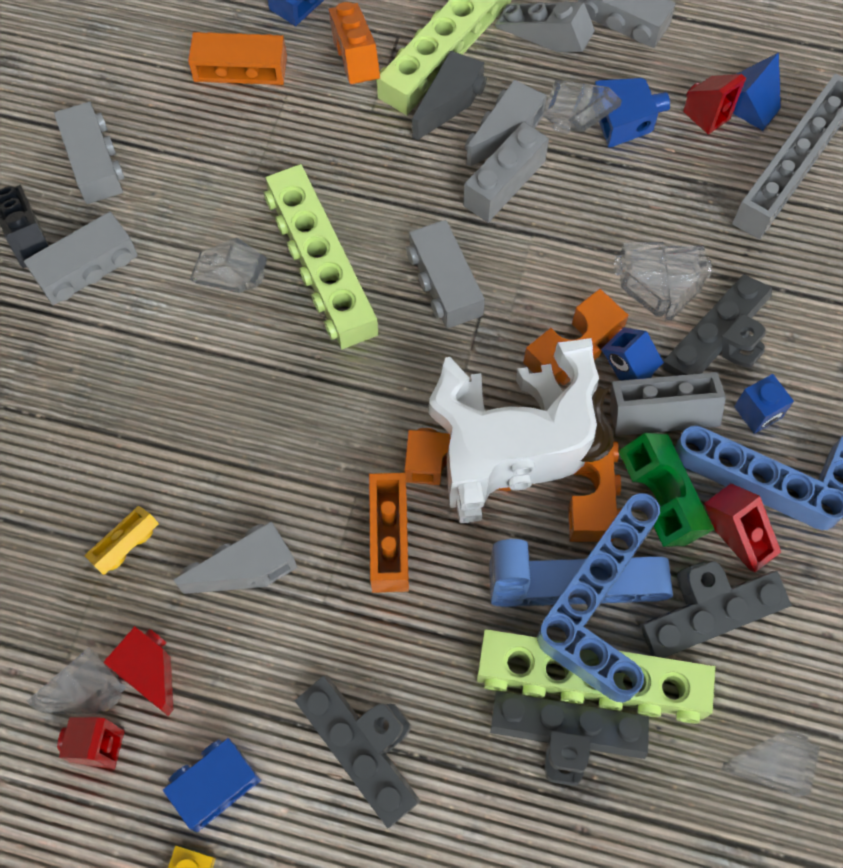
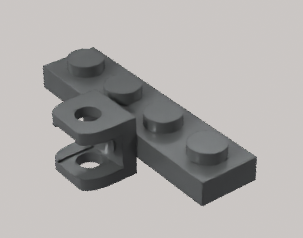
M743 274L663 360V369L675 376L701 374L721 352L723 358L736 365L747 368L752 367L765 352V345L760 340L766 333L765 327L752 318L772 297V287ZM752 350L753 353L750 355H743L740 353V351Z
M715 561L708 563L699 562L679 570L677 574L679 588L685 603L688 605L639 625L651 656L665 658L792 605L778 571H770L730 587L726 574L720 564Z
M322 676L294 700L387 829L392 827L421 802L386 754L397 746L411 729L410 723L395 704L376 705L359 718L329 676ZM385 720L389 723L388 730L384 728Z
M496 691L490 733L548 743L545 756V775L548 781L577 786L581 782L584 770L587 767L590 750L645 759L648 754L649 716ZM558 769L567 770L571 772L568 774H563Z

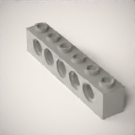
M836 73L833 75L743 199L732 225L761 240L843 124L842 76Z

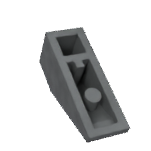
M450 51L412 118L413 139L419 140L471 106L477 94L481 95L487 82V77L484 76V62Z

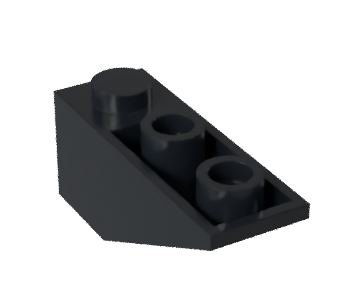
M7 186L0 189V225L7 242L22 269L27 267L24 260L47 248L49 244L22 186Z

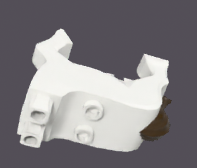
M592 338L557 343L554 358L558 366L566 372L571 381V384L564 392L555 380L551 364L541 365L542 372L529 374L528 367L517 368L516 382L521 391L532 395L538 402L541 410L531 407H503L485 411L481 373L471 374L472 381L469 382L470 378L451 357L445 358L441 376L429 398V414L451 436L447 456L448 496L450 508L457 507L459 523L482 520L481 507H484L489 494L499 488L510 487L512 490H523L535 483L558 480L573 475L584 466L585 462L598 461L609 454L614 443V433L608 420L603 415L602 408L609 388L597 387L599 375L593 358Z

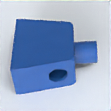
M643 78L595 81L591 103L608 148L651 133L654 130L658 113L669 111L670 109L668 93L663 92L652 95L647 81Z

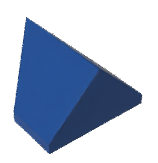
M779 52L737 73L745 76L746 80L733 114L762 131L765 130L781 108Z

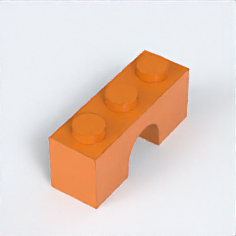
M342 2L336 7L328 8L333 42L338 55H342L344 70L350 85L380 79L376 43L359 4Z
M598 289L575 308L572 325L582 334V337L573 340L565 339L550 328L526 347L523 363L533 373L542 372L541 365L551 364L553 375L558 385L560 383L566 385L570 382V378L558 366L554 358L557 343L592 338L593 358L595 361L602 353L601 349L625 327L629 315L604 291Z
M419 428L417 431H408L405 462L406 483L440 485L442 470L447 465L451 439L449 433H440L432 428ZM510 487L497 489L511 491Z
M614 441L613 447L607 456L598 461L585 462L584 466L573 474L582 475L590 479L595 487V492L586 496L571 497L568 506L569 542H599L622 509L617 508L616 496L621 494L620 474H615L614 463H617L619 459V445L617 441Z

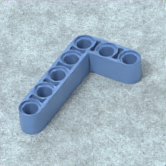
M700 426L686 428L675 445L676 452L684 468L725 487L732 483L761 497L764 505L815 529L829 530L843 518V484L834 477V475H838L843 479V435L831 448L818 480ZM686 443L695 444L700 451L690 450ZM719 458L729 460L733 467L724 466ZM753 473L763 476L766 483L757 481ZM787 489L794 490L799 495V499L790 496ZM821 504L830 507L833 515L826 513Z
M646 493L635 494L626 502L545 617L537 635L539 647L545 654L610 700L620 703L631 700L642 688L644 674L634 661L586 629L585 625L658 519L660 506L656 499ZM640 510L644 512L648 520H637L633 517L631 511ZM611 539H622L626 542L628 549L625 551L616 549L612 545ZM594 567L603 569L607 573L608 579L604 581L595 579L591 575L590 569ZM572 597L583 599L587 604V610H574L570 606L568 599ZM552 627L562 629L566 635V641L561 643L551 641L547 635V629ZM580 651H593L599 659V665L588 666L584 664L580 658ZM615 673L626 674L632 682V688L630 690L618 688L615 685L613 675Z
M520 539L498 541L493 544L489 564L491 604L499 607L555 605L586 559L529 561L527 541ZM665 557L631 558L601 604L656 602L671 599L673 597L669 559ZM599 567L590 569V573L595 579L601 581L608 579V575L603 569ZM579 597L568 599L570 605L586 604Z

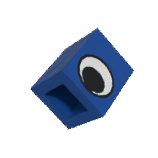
M624 327L602 348L617 378L621 381L652 378L654 372L664 363L648 332L645 330Z
M771 374L744 389L734 408L755 434L782 419L794 400L775 375Z

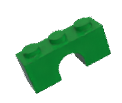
M644 433L618 450L632 481L645 484L653 492L660 506V514L654 524V528L663 547L687 546L715 530L668 434Z

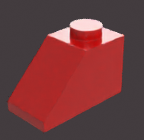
M742 74L715 75L702 83H695L686 94L687 100L683 112L709 135L731 119L746 77Z
M730 483L704 503L715 532L750 571L757 572L781 553L759 495Z
M134 626L103 663L169 716L174 709L171 657L163 649L167 642L150 628L144 634Z
M69 717L67 727L62 728L58 737L57 749L60 751L58 758L70 763L115 770L125 731L105 718Z

